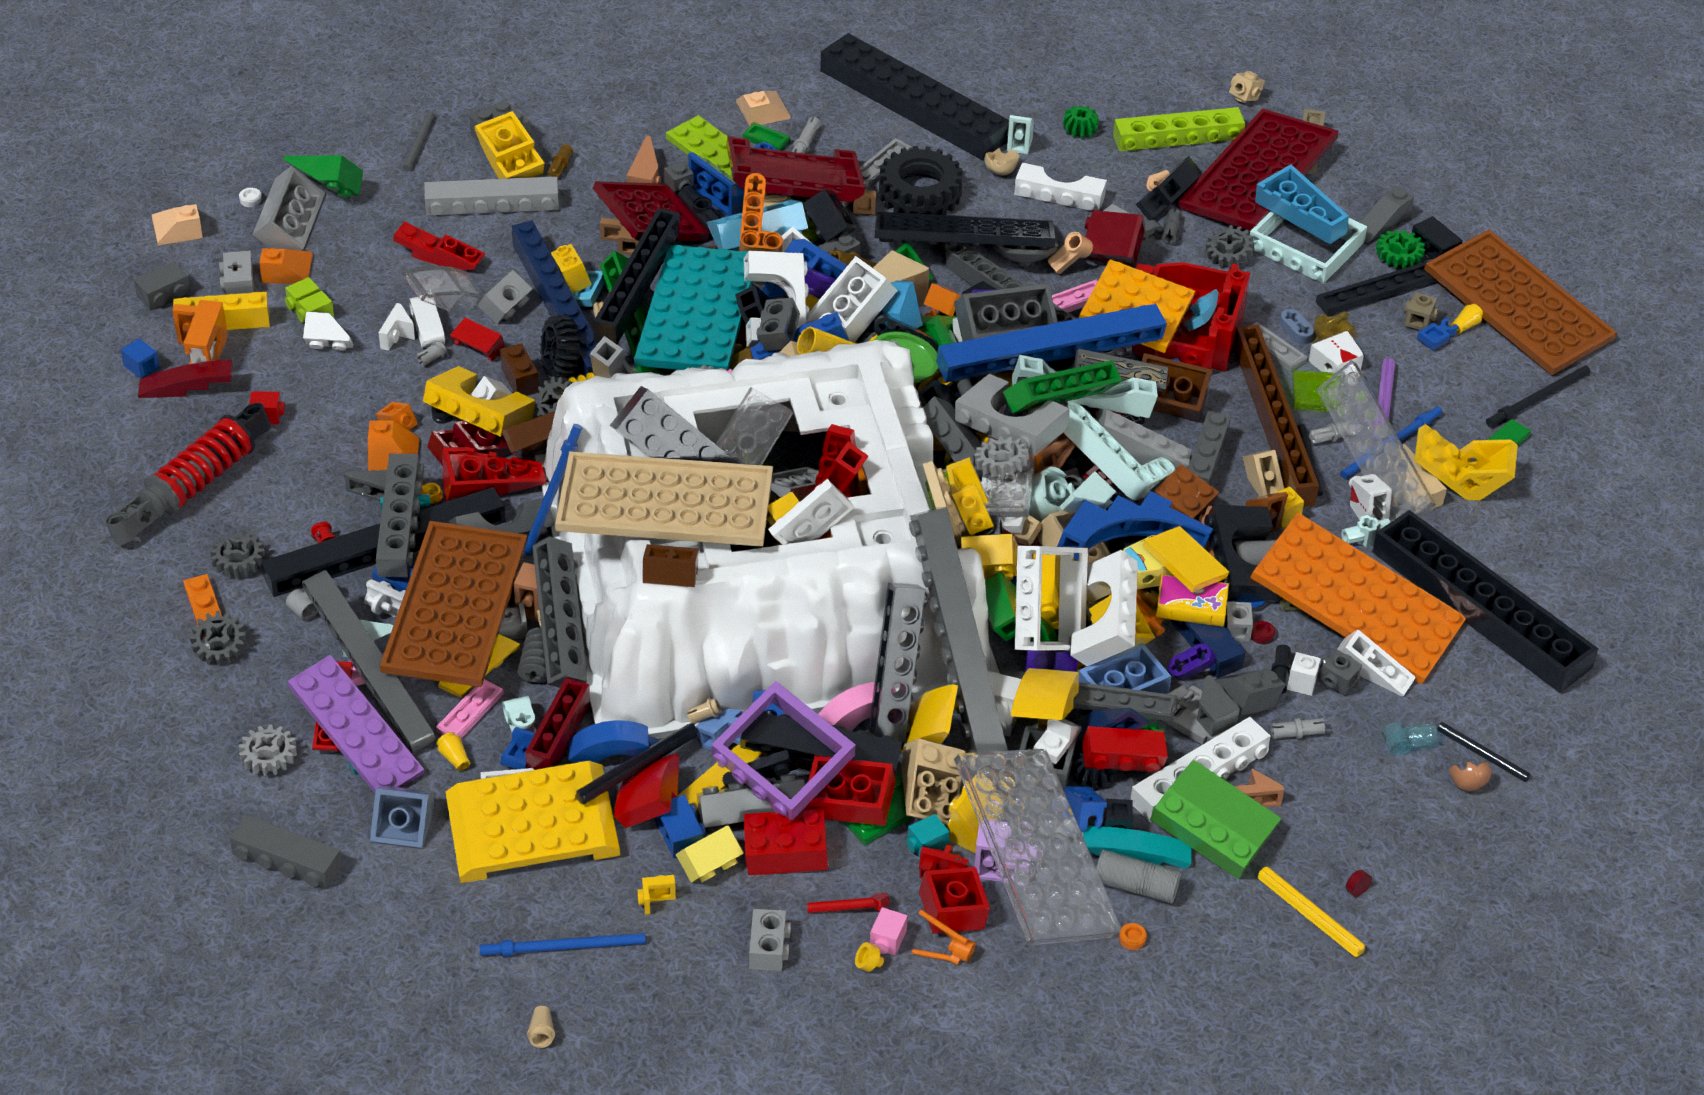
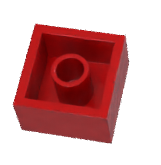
M976 867L924 871L919 895L926 913L955 932L982 930L985 928L990 906ZM929 922L932 934L945 933Z

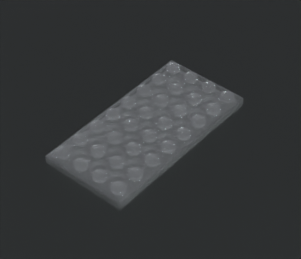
M1031 749L958 754L954 758L955 764L1028 946L1118 937L1122 930L1100 876L1097 874L1095 864L1047 750Z

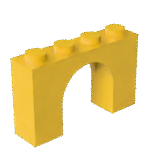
M460 366L426 380L423 397L424 403L500 437L503 436V430L533 418L536 400L519 392H514L497 400H486L471 396L476 387L478 374Z

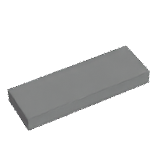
M1259 324L1270 356L1274 361L1290 372L1306 363V355Z

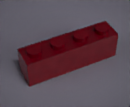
M569 678L564 679L525 751L526 769L533 768V770L559 765L568 748V741L575 735L590 707L589 684Z

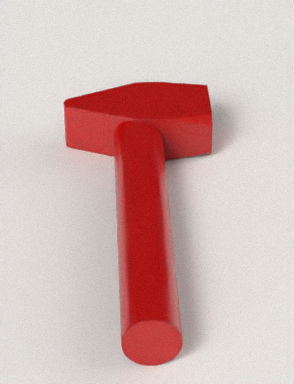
M887 892L875 893L872 897L808 902L807 910L808 913L868 908L881 911L882 907H889L890 899Z

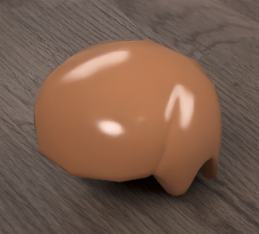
M1468 762L1464 770H1461L1457 765L1449 769L1453 782L1463 791L1480 789L1492 776V770L1488 762L1481 763L1478 766Z

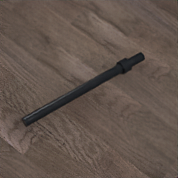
M1585 365L1517 403L1502 407L1496 414L1486 419V424L1492 427L1501 421L1506 422L1512 419L1514 414L1590 373V368Z

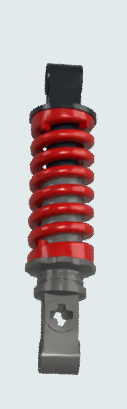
M250 404L235 417L224 415L212 429L207 430L203 436L188 445L185 451L179 452L176 458L169 460L167 465L159 468L157 473L147 476L144 479L145 489L138 491L134 498L126 502L124 506L109 515L105 520L114 543L122 545L130 542L138 533L150 526L153 521L164 516L165 512L170 515L176 514L186 504L187 499L195 497L196 491H203L205 484H211L214 481V477H220L223 474V470L230 469L232 462L236 463L240 461L241 455L244 457L253 452L255 449L254 440L271 428V423L263 404Z

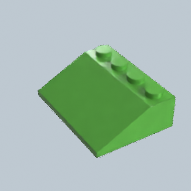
M1194 759L1168 788L1155 806L1150 817L1152 822L1237 879L1242 876L1282 819Z

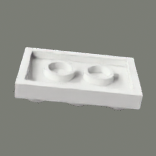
M826 479L807 497L798 502L786 515L778 519L768 530L782 545L817 540L855 506Z

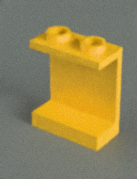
M970 457L946 466L952 496L969 534L973 535L994 527L985 506L988 503V498Z

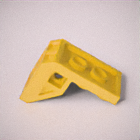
M1424 424L1418 428L1414 461L1464 499L1480 501L1515 478L1518 445L1512 440H1474L1459 450L1436 430Z

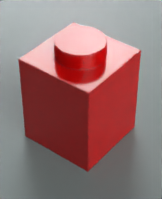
M251 391L249 405L262 403L270 423L279 424L281 415H285V401H281L280 392Z

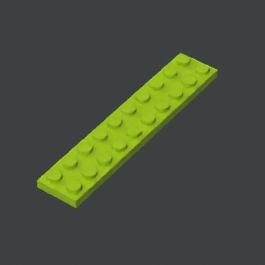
M697 115L666 132V139L687 155L693 152L706 158L732 176L726 146L727 136L705 119ZM769 193V194H766L765 196L779 195V194ZM791 195L792 200L800 201L802 204L809 200ZM806 217L808 228L802 230V235L813 243L820 239L815 231L817 226Z

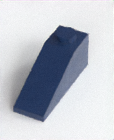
M1130 707L1091 711L1074 722V724L1082 727L1081 732L1077 736L1076 748L1080 751L1082 750V740L1088 726L1139 730L1148 725V720Z

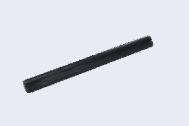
M693 723L685 725L578 789L575 795L576 800L580 804L588 803L696 738L699 732L698 728Z

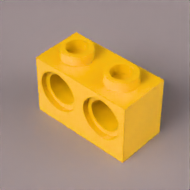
M572 244L560 246L551 252L572 294L592 285L584 264Z

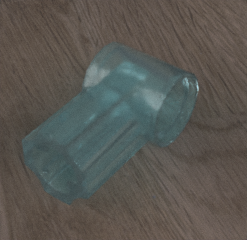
M1393 722L1386 725L1382 730L1383 738L1392 756L1405 755L1413 748L1437 745L1438 741L1437 729L1431 723L1404 727L1400 722Z

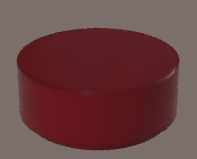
M1266 621L1253 623L1251 639L1255 643L1264 645L1274 640L1275 628L1271 623Z
M1364 870L1354 872L1346 883V891L1354 897L1360 896L1369 888L1372 877Z

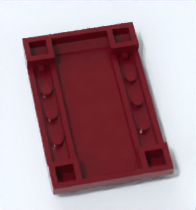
M727 136L726 146L732 178L742 190H745V181L748 175L758 173L764 176L766 180L765 195L775 193L783 197L793 195L800 196L803 199H810L822 190L827 189L834 191L839 200L845 202H853L864 196L865 184L856 151L834 149L833 157L754 148L750 147L749 139Z

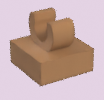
M865 190L864 196L854 200L853 214L875 215L876 191Z

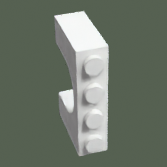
M748 251L744 257V281L771 282L782 287L789 298L794 299L800 312L797 328L806 324V320L809 318V307L805 304V298L808 296V284H805L804 276L807 274V262H804L803 253ZM750 318L746 324L748 348L760 343L756 332L757 328L760 327L761 318Z
M1122 550L1087 565L1086 600L1091 603L1109 594H1112L1109 608L1099 621L1073 633L1071 636V656L1086 666H1090L1135 646L1138 561Z

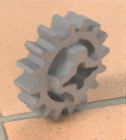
M999 436L998 440L990 438L989 443L982 442V447L976 448L975 463L978 470H983L984 475L991 473V477H995L997 474L1005 477V474L1009 473L1013 476L1015 470L1021 472L1023 471L1022 466L1028 465V449L1025 443L1021 444L1020 439L1013 441L1012 437H1008L1005 440L1002 436Z
M269 725L266 730L262 726H258V732L255 733L250 730V737H242L243 744L239 745L240 761L244 763L246 770L252 768L255 775L259 771H263V776H267L268 771H272L276 775L278 773L277 769L287 770L286 763L293 764V756H297L295 738H291L290 731L283 733V727L281 726L276 730H273L272 725Z

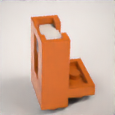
M200 300L198 306L174 304L172 312L178 344H184L185 354H190L191 360L189 364L219 360L228 337L223 302Z

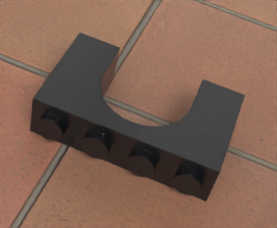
M1213 505L1205 516L1204 524L1213 528L1209 538V546L1213 549L1214 558L1229 571L1227 578L1219 581L1229 584L1227 599L1280 601L1282 597L1250 578L1258 565H1253L1243 560L1232 546V542L1236 540L1265 541L1273 527L1268 507Z

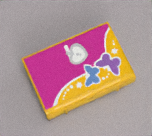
M1162 574L1156 618L1224 627L1229 584L1216 582L1191 592L1175 576Z

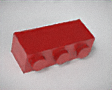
M1088 726L1082 740L1085 767L1121 769L1123 771L1136 770L1152 773L1163 769L1168 758L1164 731Z

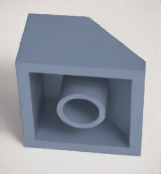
M384 785L376 788L370 841L423 848L432 819L435 792Z

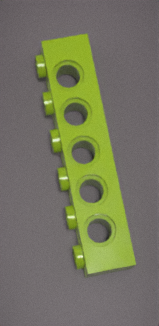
M1239 107L1121 118L1114 121L1113 137L1119 151L1234 140L1245 128V121Z

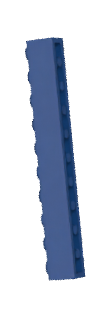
M1156 303L1110 313H1101L1044 326H1035L1028 329L945 344L938 348L936 363L947 383L1015 369L1019 355L1043 359L1047 363L1075 357L1078 349L1101 352L1163 339L1167 323Z

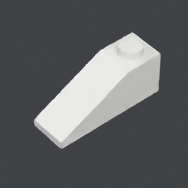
M1358 629L1344 638L1337 650L1350 655L1355 661L1362 664L1361 677L1400 696L1405 695L1416 678Z

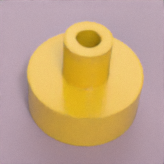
M869 942L863 943L855 956L856 967L866 972L872 971L875 967L880 968L884 963V958L880 956L879 947Z

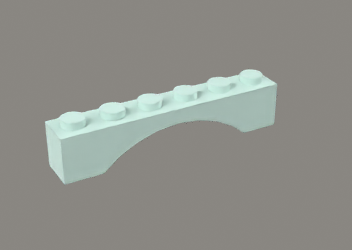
M1019 355L1012 375V386L1016 384L1018 377L1030 378L1056 371L1050 368L1043 359ZM1133 377L1120 382L1102 394L1071 401L1090 408L1108 409L1131 414L1136 417L1149 418L1158 397L1157 386L1154 381Z

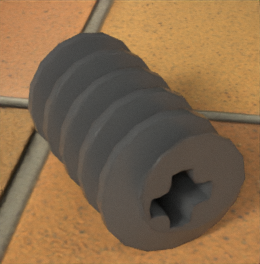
M539 627L532 628L527 632L517 671L521 679L534 683H544L547 681L542 629Z

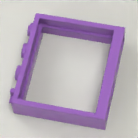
M777 681L711 745L712 758L718 762L719 767H726L732 772V776L737 782L748 785L758 799L762 801L765 799L772 805L775 813L782 814L790 821L855 756L856 746ZM772 702L836 753L791 800L727 748Z

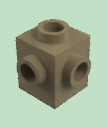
M1415 292L1412 300H1407L1404 313H1407L1404 326L1422 330L1430 325L1431 321H1435L1439 308H1435L1437 298Z

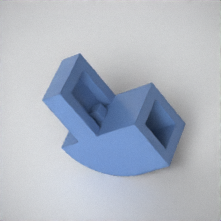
M724 709L722 713L718 714V717L714 718L712 716L695 726L699 730L697 734L701 746L712 751L711 745L742 715V710ZM741 734L733 741L734 743L740 745Z

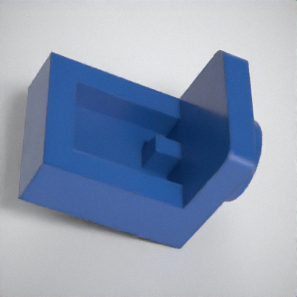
M515 727L512 731L511 742L501 755L500 764L512 769H526L525 751L535 733Z

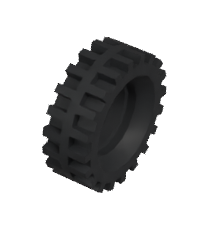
M913 146V150L902 148L899 154L893 152L891 153V159L885 158L883 165L880 166L881 202L885 201L887 209L894 208L893 212L946 215V210L951 212L955 210V204L959 205L960 197L962 196L963 170L959 168L960 163L958 160L952 162L953 156L951 154L945 156L943 155V150L931 151V147L926 146L925 150L919 149L918 146ZM922 175L935 178L939 182L931 186L919 187L910 185L902 179L909 176Z

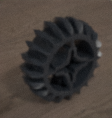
M557 315L549 317L542 328L541 343L539 344L541 346L540 354L543 369L550 377L563 378L571 376L575 372L576 366H578V358H580L579 350L581 348L579 342L581 340L579 339L577 324L570 316Z

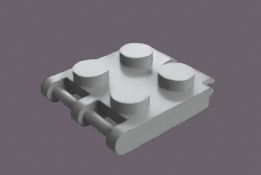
M1190 686L1187 695L1178 700L1175 713L1178 710L1180 712L1173 717V721H1162L1203 745L1221 733L1211 737L1197 721L1202 690L1195 686ZM1192 696L1193 698L1187 703L1186 701Z

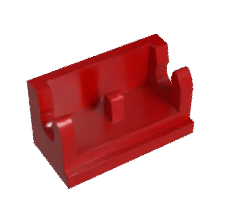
M465 317L450 334L451 339L456 340L454 344L459 346L461 343L471 346L483 352L484 355L489 356L488 360L493 361L500 354V349L505 348L502 334Z

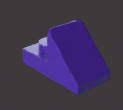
M1027 650L1025 672L1028 668L1077 672L1078 660L1071 656V651Z

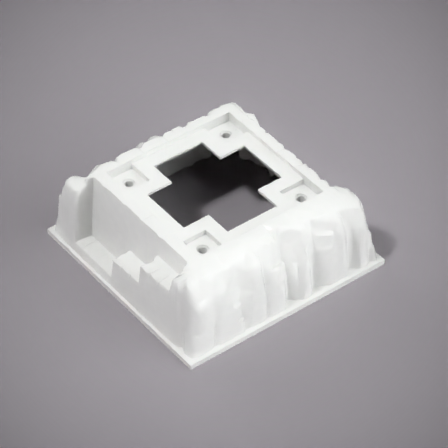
M874 340L860 344H840L826 352L817 351L795 356L774 353L772 356L762 360L745 359L731 373L722 368L707 370L693 367L688 370H676L667 376L652 372L616 373L611 378L595 376L585 381L573 382L564 390L557 403L552 429L547 440L546 454L535 455V461L542 462L546 477V484L541 485L543 497L562 454V444L564 440L568 439L573 424H579L583 427L577 441L578 447L576 452L648 457L609 426L640 386L649 389L718 447H721L725 442L735 437H761L778 431L800 432L803 435L827 431L830 425L834 424L853 429L855 431L856 447L868 455L862 468L871 494L848 498L855 508L834 526L830 527L832 538L737 552L731 551L730 544L555 531L564 473L550 508L554 521L551 533L553 538L572 543L588 681L586 683L590 686V706L594 724L614 720L632 721L648 726L649 736L656 739L665 738L691 723L687 716V709L706 703L709 698L712 700L716 698L721 706V710L738 709L742 710L743 714L752 705L753 691L767 690L775 681L819 714L832 699L842 692L861 684L875 682L888 582L919 585L926 589L925 592L927 593V605L923 608L922 612L924 629L919 635L918 642L921 649L920 656L916 659L915 664L917 680L912 687L913 698L917 699L928 691L949 685L947 680L948 666L941 656V648H943L941 638H938L934 624L937 623L935 614L931 612L928 604V598H930L928 587H925L922 580V572H924L922 562L918 561L915 548L918 546L915 537L912 536L909 529L910 515L936 508L923 464L933 461V434L929 425H926L927 417L924 408L920 406L918 391L914 387L913 367L909 349L900 347L896 341ZM646 545L699 549L698 574H696L695 587L643 583V556ZM960 548L957 550L987 670L1000 674L989 644L988 606L981 555L974 548ZM910 606L902 610V617H906L909 614ZM903 632L899 635L898 643H901L906 639V632ZM903 657L896 660L895 668H899L903 664ZM900 683L893 685L896 692L900 688Z

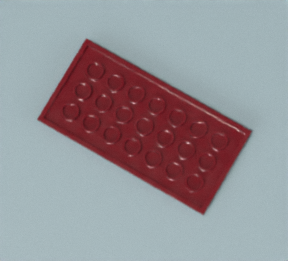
M1262 108L1179 199L1178 208L1227 224L1241 226V228L1251 231L1270 212V210L1255 202L1257 184L1290 164L1305 176L1337 140L1338 130Z

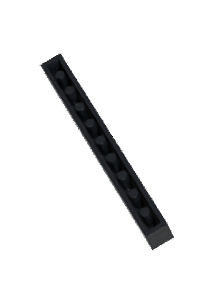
M494 487L420 510V513H415V516H418V530L413 531V534H416V548L411 549V552L420 550L430 521L449 523V520L454 517L479 512L492 525L505 523V506ZM380 523L261 561L263 576L273 597L292 592L296 589H302V581L324 570L328 572L331 578H335L375 565Z

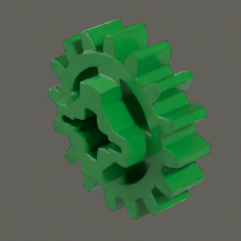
M1395 229L1394 233L1387 231L1386 235H1380V239L1377 240L1376 255H1380L1379 260H1386V265L1392 263L1394 268L1401 265L1404 269L1406 265L1414 266L1415 263L1420 264L1421 259L1424 257L1425 243H1421L1420 237L1414 238L1415 233L1409 235L1407 230L1399 232Z

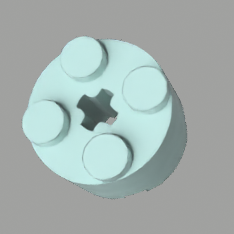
M1049 467L1022 481L1025 484H1029L1031 495L1027 514L1039 522H1042L1050 513L1063 511L1060 506L1075 491L1072 483L1068 484L1064 479L1067 475L1062 470L1056 467Z

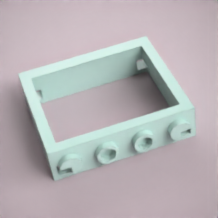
M1272 211L1250 231V235L1253 236L1255 252L1263 254L1324 284L1365 242L1367 226L1349 218L1347 234L1341 237L1347 242L1326 263L1268 237L1285 220Z

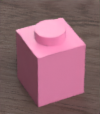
M882 907L870 932V943L878 946L880 953L896 956L907 932L908 915Z

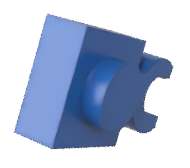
M1448 318L1443 319L1439 326L1433 322L1418 332L1417 339L1434 351L1447 343L1450 336H1454L1457 333L1458 325L1455 324L1449 327L1450 319Z

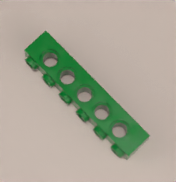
M1110 360L1022 379L1003 391L1014 414L1040 408L1048 400L1062 403L1102 394L1122 382V379L1114 361Z

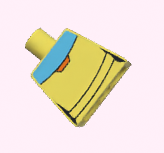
M1145 539L1123 550L1138 561L1137 589L1160 586L1162 574L1174 576L1143 547Z

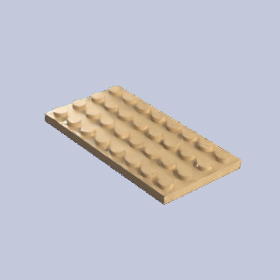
M569 451L555 522V531L763 546L773 466Z

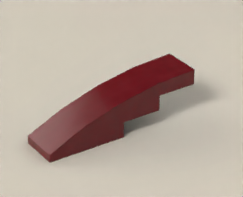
M232 359L182 365L142 378L139 383L138 398L186 397L188 390H209V383L231 382Z

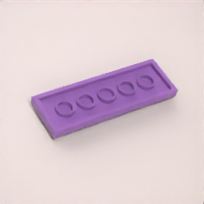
M331 655L288 680L287 686L374 793L376 788L383 785L402 788L423 775L424 768Z

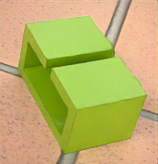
M309 277L285 287V304L289 310H293L297 314L301 323L305 322L306 312L329 313L334 318L333 302L323 291H320L319 287Z

